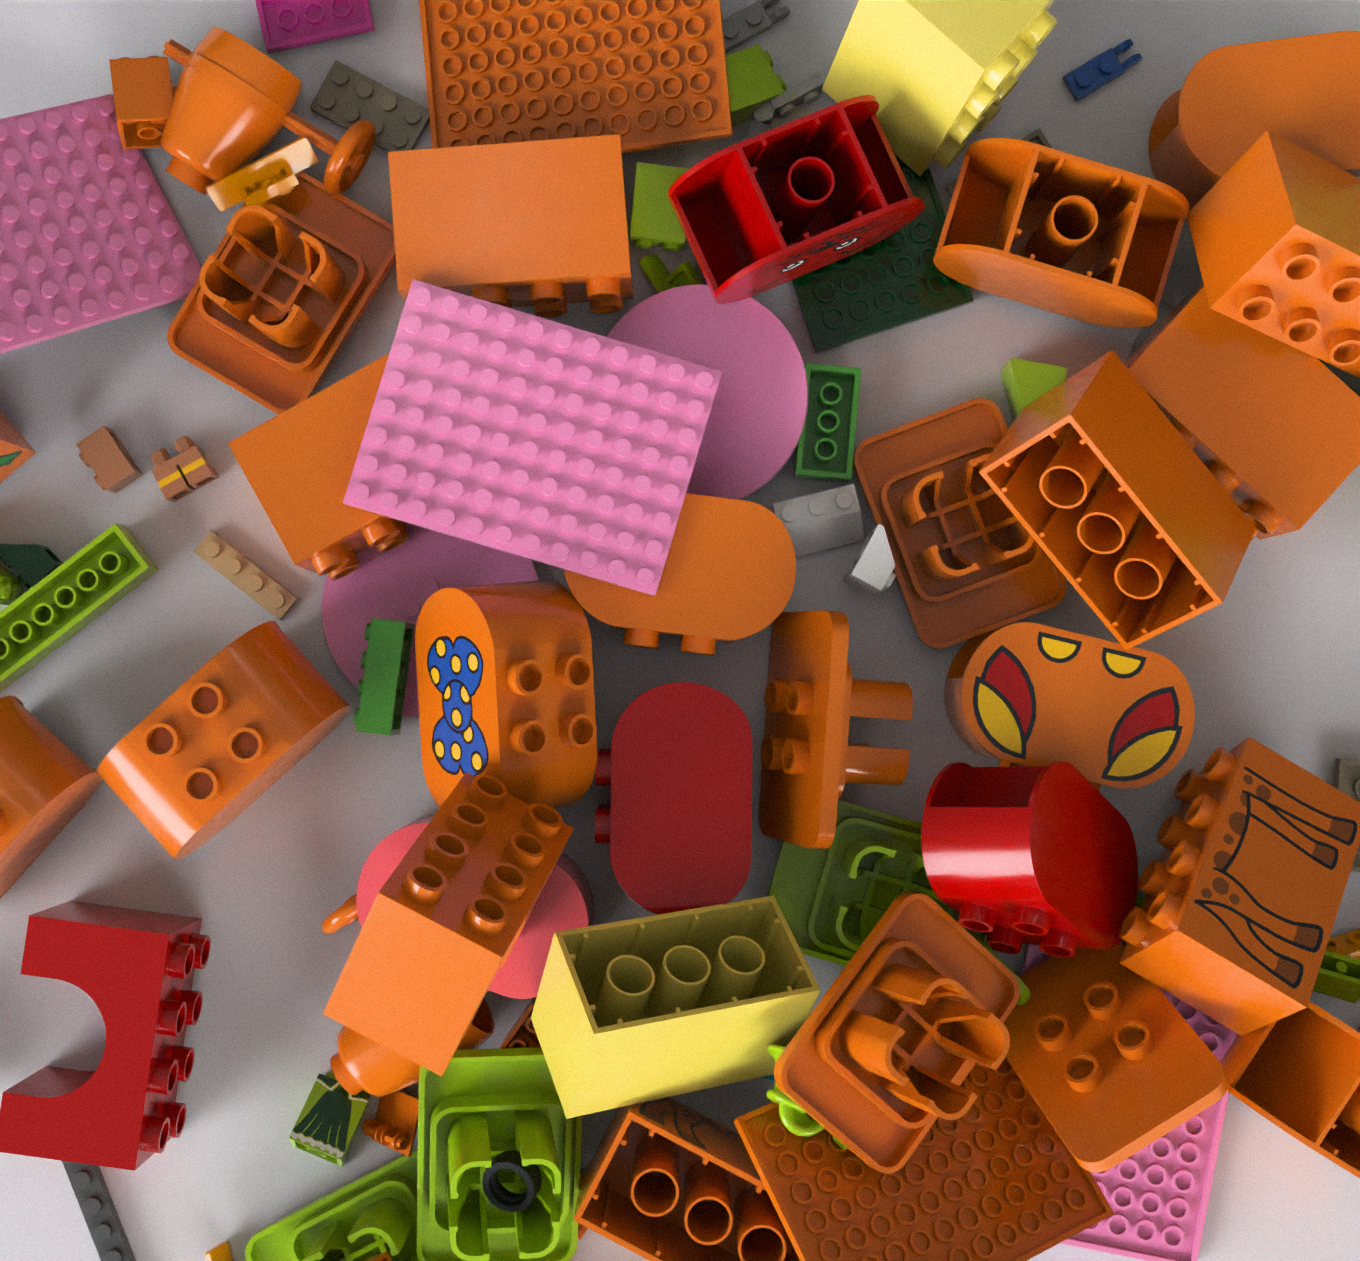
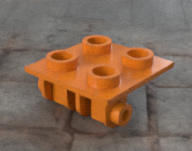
M400 1090L380 1097L375 1119L365 1120L362 1123L361 1129L364 1135L371 1136L372 1140L411 1157L418 1127V1098Z

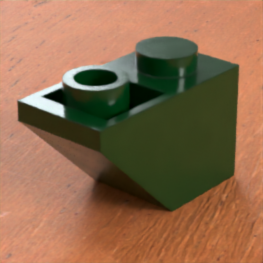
M0 544V561L8 568L13 567L20 574L18 576L20 582L28 588L36 585L63 564L47 546Z

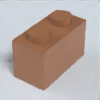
M102 426L76 444L81 451L79 453L80 459L87 467H92L96 473L94 479L103 490L107 489L117 493L143 475L113 429Z

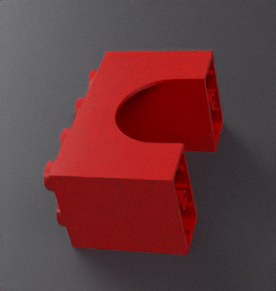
M68 901L29 915L21 974L63 980L79 987L88 994L102 1015L106 1030V1043L102 1060L96 1070L82 1071L46 1066L3 1092L0 1109V1152L135 1171L154 1153L161 1154L170 1137H180L186 1120L187 1107L185 1103L176 1102L178 1082L188 1081L195 1057L194 1048L184 1046L186 1026L196 1025L203 1002L202 992L192 990L195 968H205L211 947L210 936L200 934L202 918L78 901Z

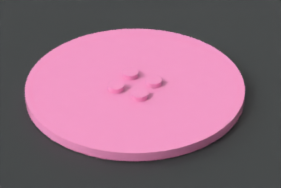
M686 285L659 292L645 299L628 311L614 325L607 335L608 338L722 371L686 493L740 500L762 488L783 468L794 452L804 429L809 401L808 380L803 358L796 342L783 323L768 308L751 297L732 303L718 304L708 285Z
M410 524L405 527L410 539L404 544L386 553H380L377 546L368 547L356 554L361 563L357 570L334 581L327 575L322 597V620L330 652L344 676L357 689L359 680L364 678L365 669L361 668V658L363 652H367L369 640H365L367 623L371 624V619L377 618L415 624L403 715L419 718L415 631L419 613L426 600L433 593L443 588L539 581L537 571L531 559Z

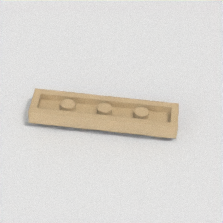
M211 530L193 551L279 620H283L299 599Z

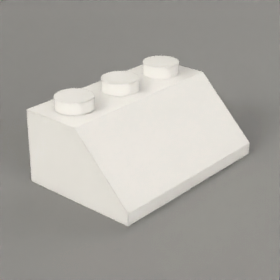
M854 484L774 503L771 506L772 512L781 520L791 537L796 557L865 540L861 509Z
M878 524L869 531L843 579L870 595L888 589L896 576L892 572L895 563L884 526Z

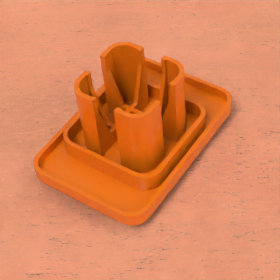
M303 171L295 174L299 184L290 193L285 195L279 194L271 198L263 207L256 205L247 206L244 202L241 209L233 215L225 228L227 230L214 254L208 256L201 268L197 282L167 332L169 347L175 354L277 415L315 395L396 260L394 229L391 223L340 193L337 195L327 193L322 182Z
M985 398L969 400L867 438L858 445L853 455V468L875 526L878 524L884 526L895 563L892 572L896 574L895 580L915 633L925 646L933 649L952 646L1051 609L1063 600L1066 593V581L1062 572L979 473V470L1008 431L999 407L993 401Z
M827 610L781 612L774 620L771 630L768 683L764 697L766 713L764 739L761 746L762 771L759 826L765 836L811 849H828L832 845L836 832L838 799L843 793L845 783L899 786L905 781L909 768L910 749L869 747V744L848 743L850 716L912 720L913 696L911 688L906 682L852 678L851 668L847 662L849 623L844 612Z
M915 892L903 893L895 898L781 1053L774 1067L775 1082L785 1095L865 1164L881 1173H894L906 1164L938 1117L945 1120H956L964 1116L971 1108L978 1096L974 1092L960 1087L975 1063L996 1071L1006 1057L1010 1047V1036L1003 1023L1018 1002L1020 994L1019 983L1010 970L959 925L932 898Z
M1121 942L1112 949L1107 950L1076 948L1074 957L1052 956L1019 976L1028 987L1031 998L1024 1005L1015 1006L1003 1023L1010 1036V1047L1005 1058L1074 1159L1083 1169L1090 1172H1104L1116 1166L1218 1102L1228 1089V1078L1220 1061L1161 990L1152 982L1120 964L1125 950Z

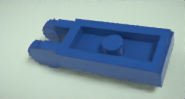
M1131 39L1125 40L1113 49H1108L1064 75L1062 79L1076 102L1120 77L1126 70L1142 60L1140 53L1132 55L1122 64L1118 60L1117 56L1128 51L1134 44Z

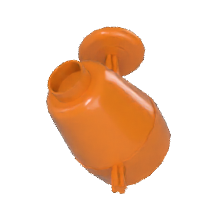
M212 26L193 52L172 39L165 43L163 54L184 66L172 101L170 117L166 120L161 138L162 148L173 156L165 170L167 173L206 196V186L256 161L281 133L282 129L286 128L299 137L305 136L309 143L331 155L323 179L327 193L331 195L342 194L356 181L367 163L375 143L376 129L372 121L366 119L358 120L347 129L339 141L292 113L303 83L279 63L247 42L219 27Z
M357 893L347 899L342 906L322 921L321 930L325 934L336 933L356 920L360 923L357 911ZM483 998L457 1050L478 1049L493 1035L495 1025L485 998ZM345 1025L341 1028L337 1037L338 1053L331 1057L330 1065L336 1079L347 1092L357 1095L365 1090L376 1097H382L419 1082V1064Z

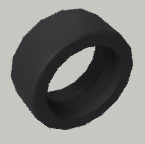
M504 1151L496 1155L492 1161L491 1168H487L484 1172L482 1186L488 1200L498 1209L507 1212H519L527 1208L539 1192L542 1177L537 1164L522 1166L519 1151ZM505 1168L516 1171L525 1180L527 1191L520 1194L508 1191L498 1180L497 1171Z

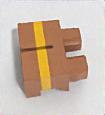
M188 436L175 440L174 445L179 454L173 458L170 457L168 451L164 448L151 454L155 466L151 471L165 499L172 502L194 492L195 488L199 489L219 478L216 470L207 460L203 449L197 447Z

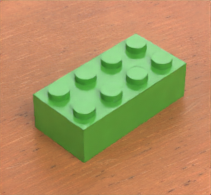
M806 363L808 410L804 429L796 446L793 478L849 483L852 477L861 368Z
M372 618L371 624L367 623L365 640H369L367 652H363L361 658V668L365 669L364 678L359 680L357 696L361 697L360 707L355 709L353 724L357 725L356 731L389 736L400 734L415 624Z

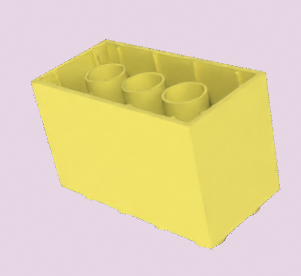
M859 0L822 90L836 103L863 95L875 96L879 103L876 116L893 153L919 176L935 161L946 170L967 146L966 140L975 130L981 132L1002 108L1000 103L1014 89L1020 80L1018 76L1038 53L1036 48L1057 24L1058 20L1048 12L1054 0Z
M773 895L731 902L726 905L719 904L555 932L531 1020L565 1116L568 1119L773 1075L775 1061L769 1055L767 1047L770 1044L787 1047L808 1018L819 995L820 988Z

